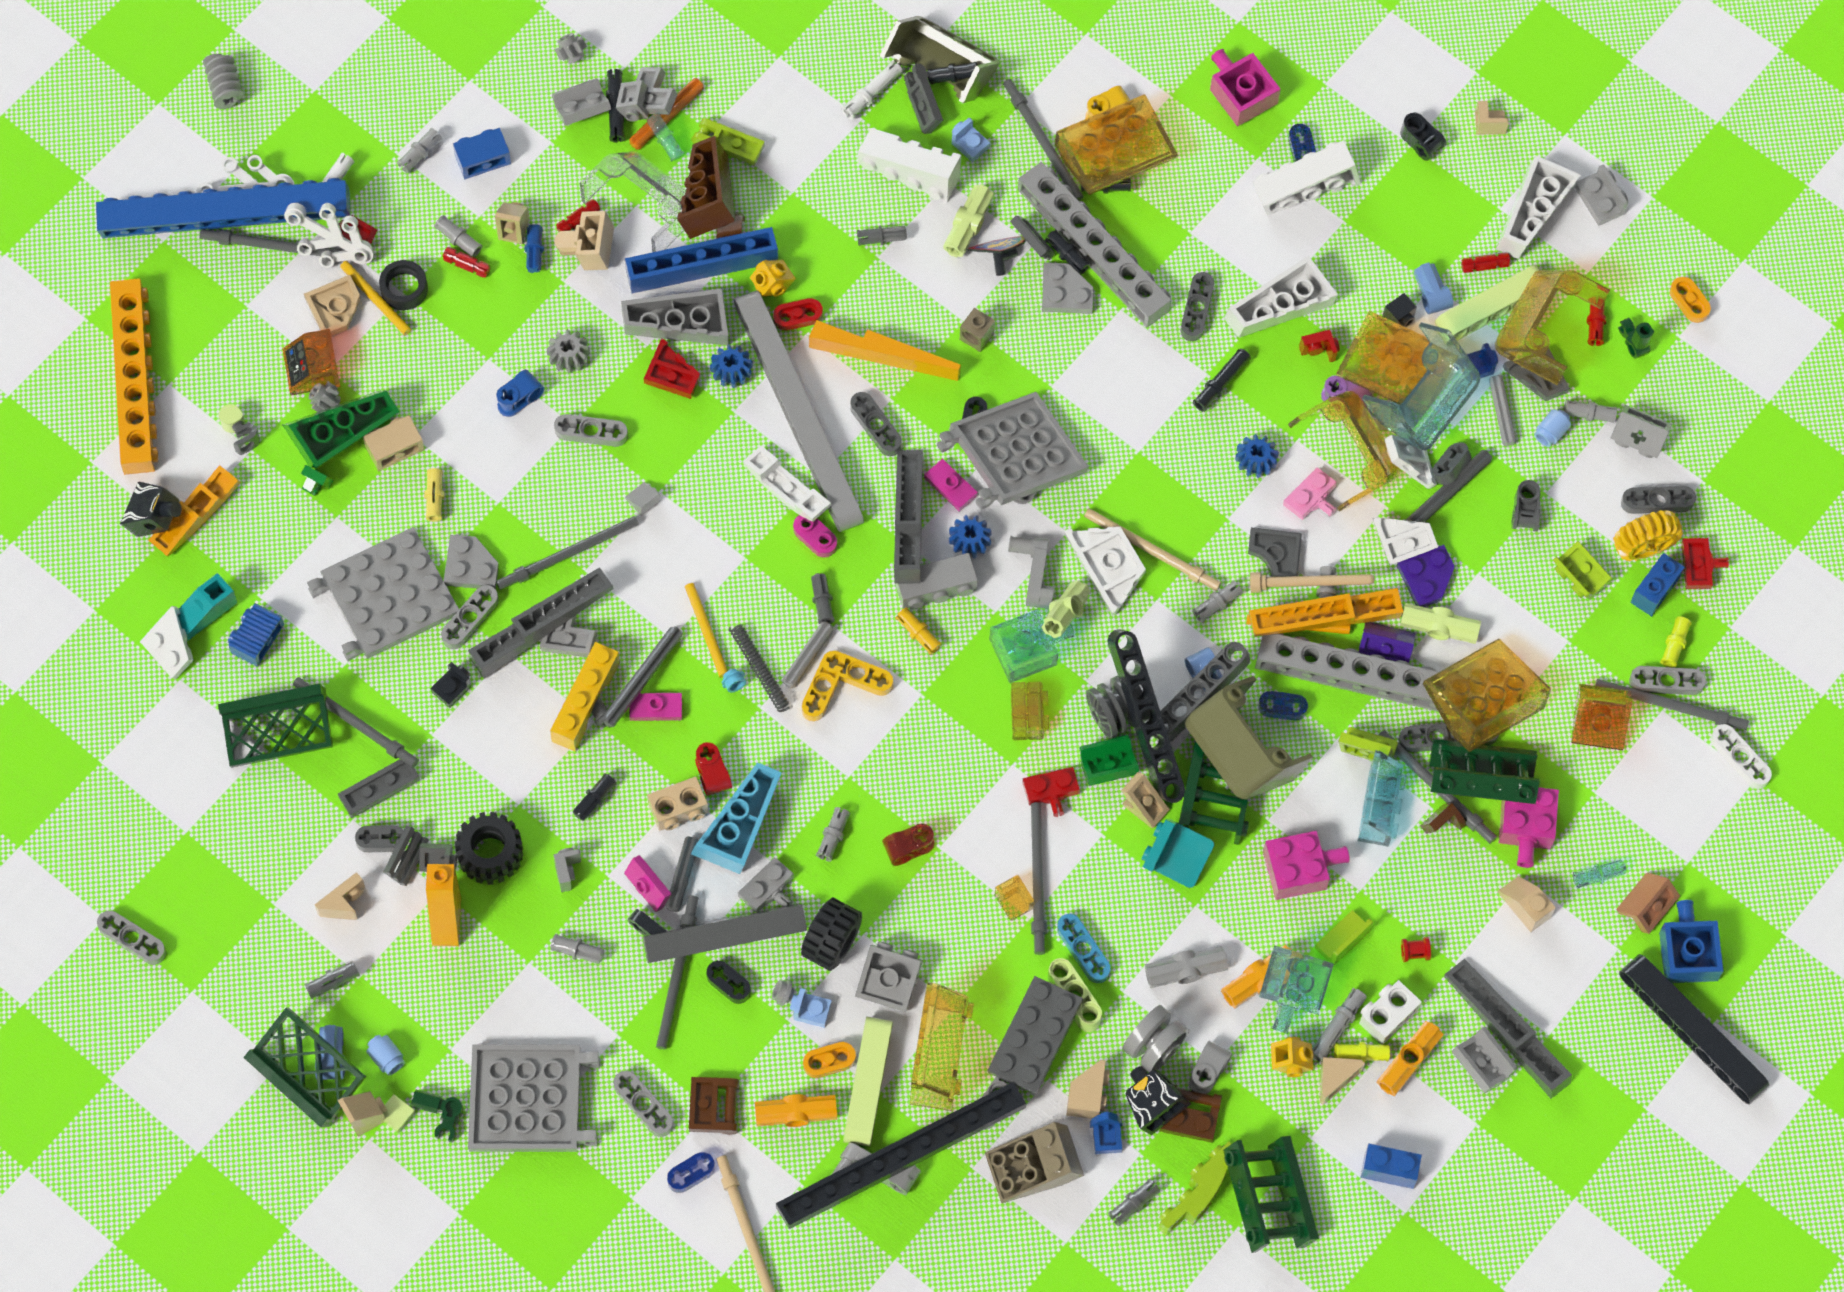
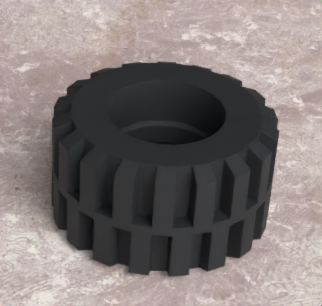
M485 812L479 813V818H475L473 815L469 818L470 823L464 822L461 825L462 831H457L455 849L460 868L463 872L466 871L467 877L471 880L476 877V882L480 884L483 883V880H487L488 885H493V880L497 879L499 883L504 882V876L507 875L511 878L514 875L513 869L518 870L520 860L523 859L520 832L516 829L515 823L512 820L508 822L507 816L501 814L500 818L497 817L496 812H490V816H486ZM494 838L505 845L502 852L492 858H482L474 853L476 845L484 839Z
M834 897L829 899L818 911L802 943L801 956L828 971L835 969L844 959L857 936L862 922V912Z

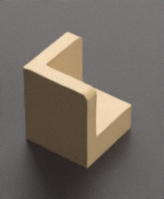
M1478 101L1475 109L1476 135L1506 134L1509 121L1508 118H1505V112L1503 110H1488V101Z

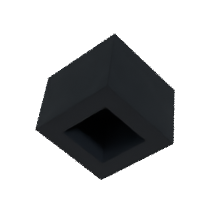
M1403 293L1385 306L1382 318L1394 331L1401 327L1406 328L1415 320L1414 316L1417 306Z

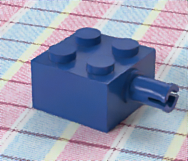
M1692 900L1678 901L1676 904L1679 922L1664 923L1659 932L1664 976L1671 983L1718 981L1723 973L1718 921H1695L1694 902Z

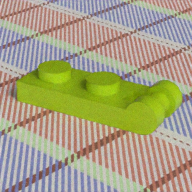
M702 118L699 124V131L695 132L691 139L695 144L710 138L708 133L712 132L728 156L755 166L765 147V141L707 118Z

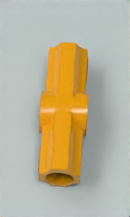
M1284 945L1264 960L1259 959L1253 962L1243 971L1241 976L1223 987L1221 992L1224 999L1230 1006L1236 1009L1257 993L1260 995L1268 991L1276 984L1277 979L1298 966L1299 961L1292 949Z
M1425 1021L1409 1042L1401 1048L1400 1053L1376 1083L1388 1095L1390 1094L1395 1097L1413 1073L1419 1069L1421 1063L1442 1039L1444 1034L1436 1025ZM1411 1054L1417 1061L1409 1063L1404 1059V1055Z
M793 1094L785 1096L782 1100L755 1102L756 1126L785 1124L788 1127H801L809 1124V1122L837 1120L835 1095L807 1097L803 1094Z

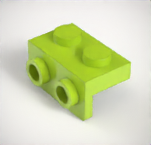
M1579 541L1571 546L1562 556L1553 559L1557 565L1554 568L1555 571L1564 580L1568 577L1573 582L1571 588L1580 598L1585 596L1591 600L1613 580Z

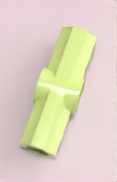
M981 184L974 185L966 203L958 209L953 221V228L943 245V249L949 255L956 258L963 257L973 236H977L984 221V215L994 197V193L988 187Z
M1079 580L1073 581L1059 599L1050 602L1049 613L1042 625L1045 634L1053 638L1060 637L1073 619L1083 615V605L1088 600V595L1091 592L1087 584L1081 583Z
M1405 603L1400 626L1427 632L1429 637L1436 640L1452 638L1476 644L1481 621L1454 615L1452 610L1444 607L1428 609Z

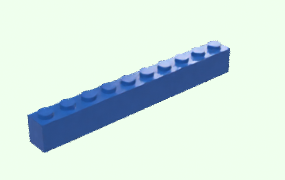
M331 178L327 182L317 183L313 180H307L302 182V184L296 185L285 182L279 183L274 187L255 185L251 189L230 187L227 189L228 191L206 189L203 190V193L182 191L178 195L170 196L158 193L154 194L153 197L147 198L142 196H130L124 200L105 198L101 202H96L97 231L102 238L286 223L284 214L291 203L303 205L306 209V216L312 220L322 219L319 215L320 209L323 204L330 203L336 208V218L351 216L350 193L345 180ZM324 210L327 214H331L329 210Z

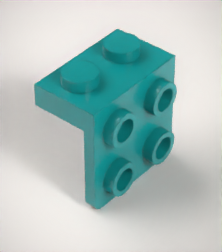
M1166 819L1164 823L1159 822L1153 834L1157 838L1152 847L1147 846L1141 858L1145 861L1143 868L1151 872L1156 871L1188 888L1194 887L1214 848L1213 840L1171 819Z

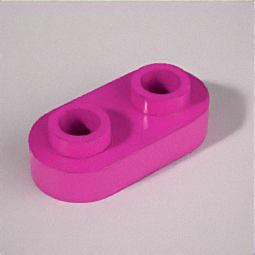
M800 515L795 518L793 523L794 534L814 554L825 558L835 553L837 549L836 536L818 519L812 522ZM808 522L810 526L805 528L802 524ZM826 539L829 542L827 544H821L820 540Z

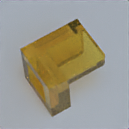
M1019 875L995 887L994 896L1010 921L1033 909L1034 899Z

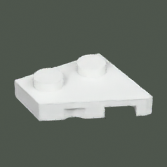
M171 606L140 643L171 678L177 679L193 661V657L187 645L185 629L181 628L178 618L180 610L176 606Z

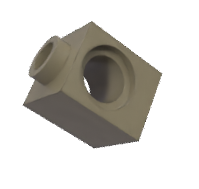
M973 308L960 326L959 340L981 352L994 335L995 320L978 309Z

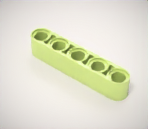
M1532 265L1444 312L1435 320V324L1448 343H1454L1540 297L1550 289L1551 284L1539 267Z
M866 1016L843 1142L871 1146L893 1021Z

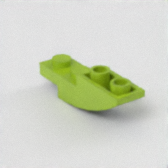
M1230 1142L1223 1147L1219 1144L1209 1154L1211 1159L1206 1164L1199 1163L1190 1172L1192 1177L1189 1186L1193 1191L1190 1188L1187 1189L1178 1199L1180 1203L1174 1209L1172 1207L1167 1208L1159 1217L1162 1221H1160L1158 1229L1165 1236L1184 1219L1193 1226L1212 1204L1227 1172L1228 1166L1225 1163L1223 1150L1231 1145Z

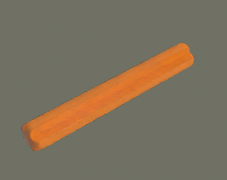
M693 78L677 94L670 114H655L629 139L630 145L636 150L641 149L704 89V84L698 78Z

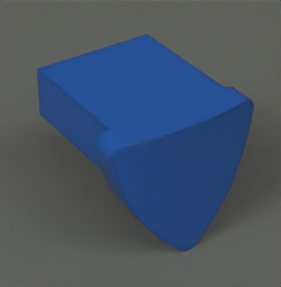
M1103 1112L1095 1116L1089 1122L1090 1128H1093L1095 1154L1122 1153L1120 1129L1123 1126L1122 1119L1112 1112Z

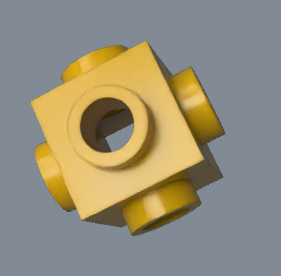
M764 260L756 266V270L750 276L756 290L759 291L762 297L783 295L796 280L784 260Z
M1288 1037L1271 1043L1272 1069L1286 1073L1287 1077L1292 1078L1301 1077L1304 1072L1313 1070L1312 1044L1301 1041L1299 1037Z

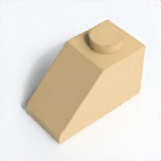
M503 202L495 214L498 240L523 244L530 219L528 207L518 202Z
M1520 876L1513 879L1497 892L1530 932L1548 921L1556 908L1538 886Z
M371 1091L338 1100L358 1137L384 1123L386 1119L383 1115L387 1111L380 1096L374 1099Z

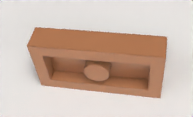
M1646 873L1616 910L1621 915L1633 918L1641 932L1649 934L1680 895L1669 878Z

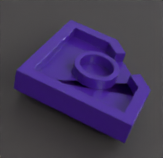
M1441 545L1438 548L1400 561L1396 567L1415 605L1425 608L1442 601L1455 565L1445 546Z

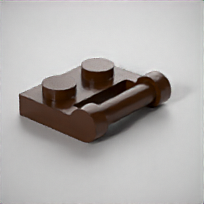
M691 1077L689 1132L723 1133L727 1135L738 1133V1124L735 1123L737 1090L740 1089L739 1079ZM718 1089L726 1090L725 1122H717Z
M1177 1088L1190 1102L1211 1106V1111L1209 1113L1186 1108L1160 1128L1159 1132L1212 1143L1222 1095L1214 1093L1213 1096Z

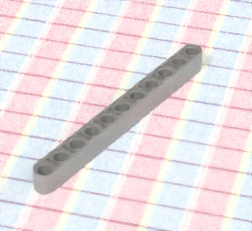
M756 290L734 298V305L816 485L821 495L831 502L828 511L837 530L842 532L863 524L864 520L861 510L759 291Z

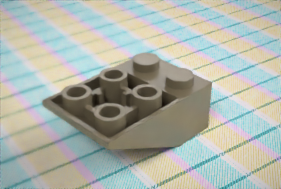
M1057 1122L1048 1124L985 1152L1001 1203L1056 1188L1084 1176L1067 1125Z

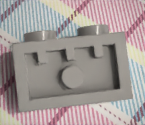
M597 78L552 94L557 115L565 126L611 110L609 100L603 94Z
M1604 164L1598 167L1597 173L1577 181L1574 185V188L1598 226L1625 214L1628 205L1627 195L1623 190L1620 191L1614 174L1610 170L1608 171Z

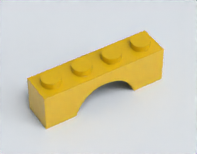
M597 642L594 643L550 730L553 743L576 752L587 730L592 709L600 693L610 684L620 665L618 651Z

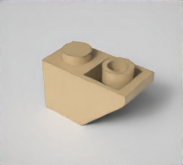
M1105 1060L1098 1061L1070 1082L1066 1116L1093 1119L1099 1115L1100 1111L1105 1112L1107 1096L1102 1095L1103 1085L1108 1086L1110 1070L1105 1069Z

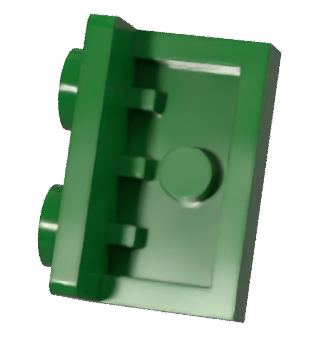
M1129 735L1080 746L1079 748L1081 767L1089 786L1134 776L1139 772V765L1132 751Z

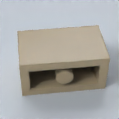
M409 415L404 418H395L390 424L382 428H375L363 436L365 448L378 472L424 451L423 440Z

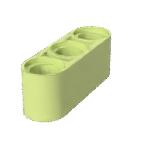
M1058 958L1052 961L1048 971L1049 983L1069 992H1079L1083 1002L1074 1021L1082 1031L1093 1032L1097 1030L1102 1018L1101 1007L1068 960ZM1058 969L1064 970L1067 976L1058 978L1053 972ZM1092 1013L1096 1016V1019L1094 1021H1087L1082 1015Z

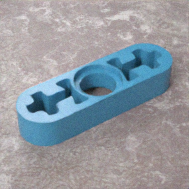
M1065 914L1061 916L1057 924L1058 935L1087 978L1093 983L1105 982L1110 974L1108 960L1076 915ZM1065 922H1067L1069 925L1073 923L1075 924L1073 931L1077 937L1074 939L1073 942L1070 941L1073 940V934L1071 933V931L1069 929L1065 931L1063 930L1065 927ZM1081 942H1085L1090 945L1091 951L1086 955H1082L1077 952L1076 946ZM1093 957L1094 963L1098 968L1102 966L1104 967L1102 975H1100L1098 972L1094 974L1092 973L1094 966L1090 960Z

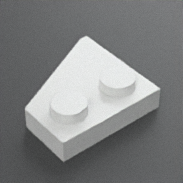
M1395 435L1384 439L1387 454L1393 464L1427 489L1437 485L1424 441Z
M1373 518L1389 565L1438 548L1430 523Z

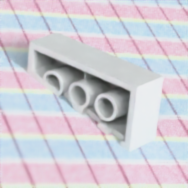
M871 128L858 150V164L866 170H874L883 174L889 180L900 181L912 190L925 192L935 200L941 199L947 202L960 179L961 155L953 153L952 156L942 154L943 150L933 147L932 150L923 148L920 142L911 140L905 143L902 142L899 136Z
M1344 140L1332 142L1323 150L1310 152L1304 155L1302 159L1294 163H1285L1280 169L1271 173H1263L1256 180L1252 181L1267 215L1297 206L1301 199L1306 201L1318 199L1322 192L1331 190L1332 194L1342 191L1341 186L1349 183L1353 187L1361 184L1356 165Z
M1535 155L1527 168L1496 250L1503 253L1507 252L1510 256L1519 259L1572 190L1581 175Z
M1307 256L1229 307L1224 319L1240 338L1332 306L1338 294L1311 258Z

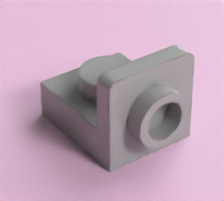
M643 80L621 83L616 109L627 121L647 119L649 116L648 111L643 107L647 88Z
M565 848L557 854H553L561 892L572 890L571 881L575 880L572 864L581 862L579 849Z

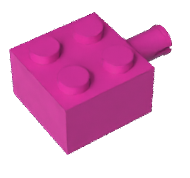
M1224 49L1216 51L1211 56V60L1220 71L1212 75L1210 91L1237 127L1278 104L1281 89L1254 53L1235 63L1231 61Z
M1539 787L1536 804L1502 800L1498 843L1519 846L1517 861L1519 867H1533L1534 848L1551 850L1556 836L1559 790Z
M1317 831L1265 841L1263 855L1275 900L1327 890L1330 880L1327 866L1349 863L1350 861L1346 846L1326 851L1321 849Z

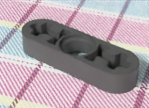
M1199 272L1192 278L1180 330L1182 337L1187 341H1197L1203 334L1214 288V279L1209 273ZM1201 281L1206 282L1203 295L1198 294ZM1193 302H1201L1204 305V309L1196 312L1191 309L1190 305ZM1192 319H1196L1194 332H1189Z
M858 392L854 394L850 401L852 414L882 454L886 456L896 455L897 451L901 450L902 443L899 433L868 393ZM857 402L866 403L867 415L863 407L857 408ZM872 419H879L883 422V426L880 429H872L869 426V422ZM885 432L886 437L890 442H893L895 440L894 447H891V445L885 446L886 439L883 436Z
M1687 486L1629 488L1623 493L1621 507L1630 514L1656 513L1660 510L1687 512L1692 509L1696 501V494L1693 489ZM1645 495L1647 496L1646 505H1644L1645 500H1643ZM1653 495H1661L1664 497L1665 503L1663 505H1656L1652 502L1651 497ZM1680 495H1684L1685 499H1688L1686 504L1683 503L1682 499H1679ZM1630 496L1634 497V500L1637 501L1636 505H1632V502L1628 501Z

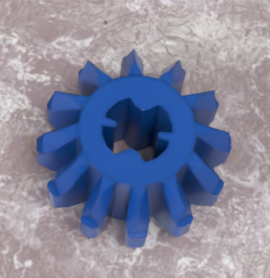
M730 344L727 345V350L719 347L717 350L718 355L713 354L711 357L710 371L714 373L713 379L715 381L721 380L723 387L727 383H731V386L734 388L736 382L744 385L745 378H750L752 374L750 369L753 367V361L749 359L748 351L742 352L740 345L735 350L732 349Z
M1257 434L1253 435L1252 440L1245 437L1243 444H1238L1237 446L1238 453L1235 455V460L1240 462L1239 470L1247 469V477L1252 472L1256 474L1257 478L1261 477V472L1269 475L1271 468L1275 469L1277 466L1276 459L1279 456V452L1274 450V442L1267 443V436H1264L1262 440L1258 439Z
M967 515L964 516L963 521L956 519L954 521L955 527H950L949 534L951 535L949 537V544L954 545L953 551L955 553L962 551V554L971 553L974 559L977 557V551L982 554L986 553V547L991 545L989 537L992 535L991 528H986V520L978 522L977 515L973 517V520H969Z

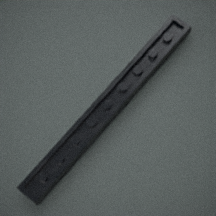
M1011 1082L777 1202L776 1209L788 1229H791L1025 1109L1026 1102L1015 1084Z

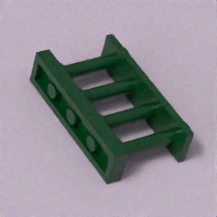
M1433 739L1429 759V767H1434L1430 791L1442 794L1536 804L1540 779L1534 778L1537 751Z
M1195 741L1179 824L1187 828L1197 824L1236 832L1234 844L1239 845L1241 836L1246 837L1249 822L1244 821L1248 799L1202 790V787L1197 786L1198 779L1204 778V776L1224 779L1215 767L1207 766V763L1202 762L1203 754L1205 753ZM1199 800L1241 808L1238 822L1197 814V811L1192 810L1194 801L1199 802Z
M1291 1136L1280 1137L1268 1145V1150L1245 1152L1242 1140H1237L1223 1150L1251 1253H1256L1270 1244L1269 1240L1293 1238L1296 1249L1305 1248L1319 1239ZM1272 1161L1275 1175L1251 1176L1248 1162ZM1279 1187L1283 1201L1258 1202L1255 1188ZM1286 1212L1290 1227L1266 1229L1262 1214Z

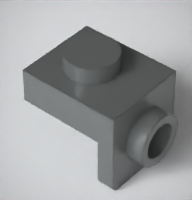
M421 843L419 871L427 872V864H454L456 871L457 855H452L453 845Z

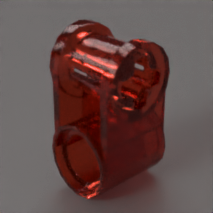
M917 824L903 831L892 833L882 840L893 866L902 865L911 859L931 852L935 844L933 830L927 824ZM923 836L927 841L922 842L918 837Z

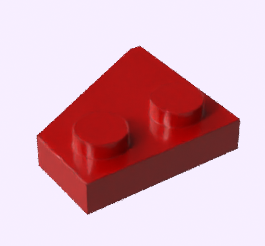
M661 338L644 376V384L691 399L700 380V373L693 366L688 365L685 359L679 353L676 354L668 346V342Z

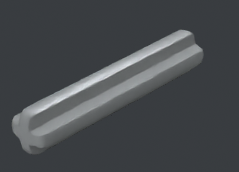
M1501 375L1491 376L1489 383L1502 444L1504 446L1514 445L1516 437L1503 377Z
M825 621L820 623L784 675L783 683L786 686L794 688L832 634V625Z

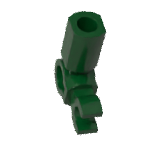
M1630 318L1620 321L1622 326L1618 327V330L1626 339L1625 344L1630 355L1637 359L1649 353V344L1654 334L1651 325L1644 322L1640 323L1635 329Z
M416 1089L411 1107L435 1114L442 1112L440 1117L442 1124L436 1127L434 1132L435 1138L439 1139L441 1132L447 1130L450 1132L448 1141L452 1143L456 1137L454 1125L458 1124L459 1118L463 1114L461 1101L455 1097L443 1100L442 1096Z

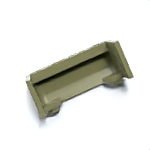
M921 16L896 21L880 54L882 58L893 56L894 61L902 66L921 63L927 71L928 69L947 67L950 63L960 65L977 62L978 65L975 67L970 78L960 79L957 83L947 81L954 86L953 89L957 92L956 96L962 103L975 100L1000 64L996 57Z
M1254 676L1225 686L1192 711L1185 721L1186 728L1231 791L1241 799L1252 798L1294 781L1313 758L1310 753L1292 760L1282 748L1271 747L1266 749L1244 720L1238 709L1242 708L1245 704V693L1257 680Z

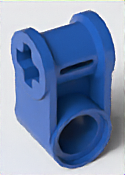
M522 370L512 380L497 390L496 397L499 413L506 417L516 415L527 405L541 397L545 390L544 386L529 370Z

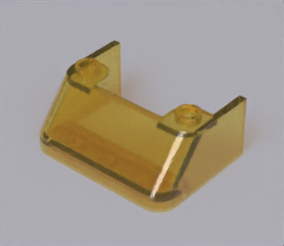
M1574 270L1536 271L1530 278L1495 341V349L1501 356L1555 385L1559 384L1567 366L1545 355L1550 341L1545 333L1536 328L1556 292L1559 290L1566 295H1575L1601 309L1610 292V289Z
M1344 391L1330 397L1300 414L1288 424L1291 429L1321 411L1328 421L1334 423L1342 421L1366 460L1368 465L1362 470L1361 477L1367 489L1338 506L1339 512L1394 481L1401 471L1399 467L1391 462L1387 454L1385 438L1360 396L1353 391Z
M927 982L911 1081L910 1105L953 1111L954 1095L960 1096L962 1079H957L964 1028L966 1018L972 1019L974 1003L969 1002V996L938 983Z

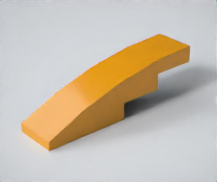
M219 465L204 485L199 483L185 502H179L182 506V512L180 516L173 517L168 530L153 534L148 541L169 557L218 510L241 482Z

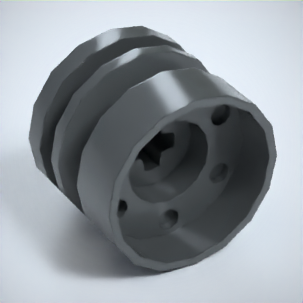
M1118 675L1110 679L1111 690L1104 683L1098 684L1097 689L1093 687L1086 690V699L1091 715L1101 731L1109 739L1116 737L1118 732L1124 733L1127 731L1126 721L1134 727ZM1139 685L1134 690L1136 698L1140 697L1143 692ZM1149 710L1144 711L1142 714L1143 722L1150 719L1151 714Z

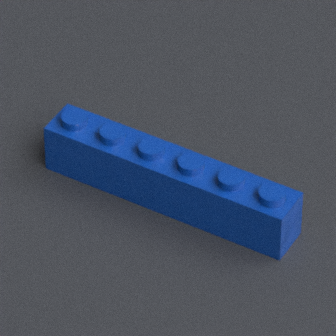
M770 227L625 258L626 274L631 294L755 268L764 260H778V248L773 229Z

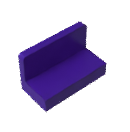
M1367 622L1364 625L1358 651L1364 655L1370 656L1375 654L1384 657L1386 660L1394 662L1401 660L1409 663L1416 633Z

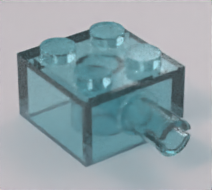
M1036 609L990 627L989 640L1009 683L1056 666L1059 653L1054 644L1074 637L1071 624H1069L1062 636L1053 638L1044 633L1042 629L1044 621L1039 610Z
M1274 946L1259 995L1260 998L1276 1002L1277 1006H1279L1272 1026L1273 1030L1288 1034L1293 1013L1297 1009L1319 1015L1333 969V963L1290 949Z

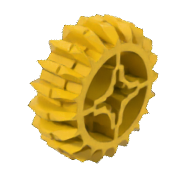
M1660 510L1656 513L1651 512L1650 514L1635 518V520L1627 522L1625 526H1622L1615 533L1613 538L1614 546L1617 553L1626 561H1637L1652 557L1656 554H1661L1664 550H1668L1670 546L1675 545L1682 538V525L1674 512L1668 510Z

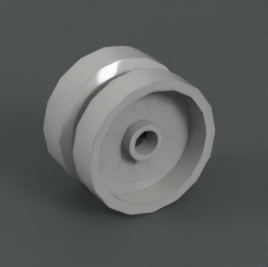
M1162 1005L1155 1007L1143 1018L1126 1039L1122 1048L1132 1058L1143 1054L1140 1065L1148 1072L1160 1069L1177 1051L1190 1030L1180 1021H1174L1169 1024L1171 1013Z

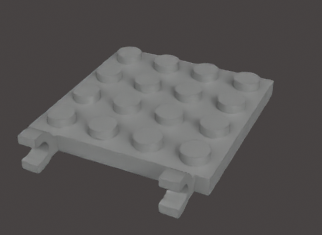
M1037 392L953 422L950 425V431L940 433L939 437L942 441L937 442V447L941 453L959 443L989 487L979 490L978 494L981 498L976 499L975 503L980 510L989 507L995 500H998L1000 505H1004L1087 473L1089 468Z
M414 527L321 570L323 578H315L307 582L308 590L313 598L330 590L357 641H349L341 645L347 662L362 653L365 654L367 659L451 619L459 610Z
M472 1044L469 1152H577L578 1144L597 1146L596 1130L578 1131L580 1066L600 1068L599 1052H581L580 1045Z

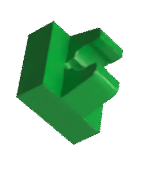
M307 465L304 466L301 472L302 475L307 477L302 489L316 496L322 486L329 489L334 481Z

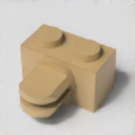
M606 211L582 212L580 225H576L575 231L558 232L555 236L554 244L562 256L575 255L584 270H608L614 225Z

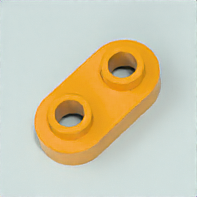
M1688 277L1676 278L1670 287L1671 298L1688 320L1695 323L1705 321L1711 310L1709 301L1693 280ZM1683 290L1686 294L1682 295L1678 291ZM1697 309L1700 311V313H1694L1693 310Z
M838 1042L811 1050L804 1056L803 1069L812 1078H821L848 1070L855 1063V1049L847 1042ZM844 1054L847 1056V1059L839 1061L837 1057ZM814 1062H819L822 1066L819 1069H814L811 1065Z

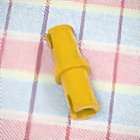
M908 607L902 609L895 617L910 633L911 639H916L927 650L929 655L934 654L942 646V643L927 629L928 625L925 622L921 623Z

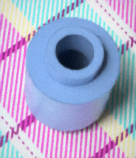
M1552 409L1536 427L1534 436L1537 441L1546 447L1556 444L1571 427L1569 415L1563 410Z
M377 1035L368 1042L369 1048L366 1053L382 1072H386L390 1076L404 1066L403 1054L388 1035L383 1037Z

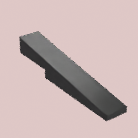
M923 450L897 451L895 584L921 583Z
M599 567L511 619L512 625L469 649L468 652L472 663L485 679L614 589L613 585Z
M794 904L643 936L642 939L647 963L804 932L807 931L803 905Z
M1465 959L1444 974L1447 981L1550 1099L1571 1084L1572 1074L1536 1038V1032Z

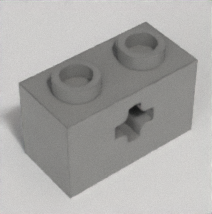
M1625 405L1610 438L1615 440V443L1621 447H1632L1639 450L1638 452L1645 457L1658 458L1672 424ZM1639 430L1643 431L1642 437L1637 435Z

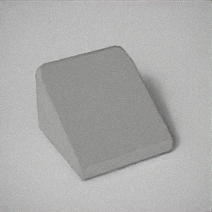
M643 482L626 495L625 499L642 516L661 501V496L657 490Z

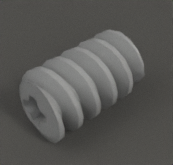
M212 54L205 57L203 65L205 66L207 81L212 92L214 106L218 109L233 107L244 96L241 90V83L238 81L239 75L236 73L237 67L234 65V58L222 54Z

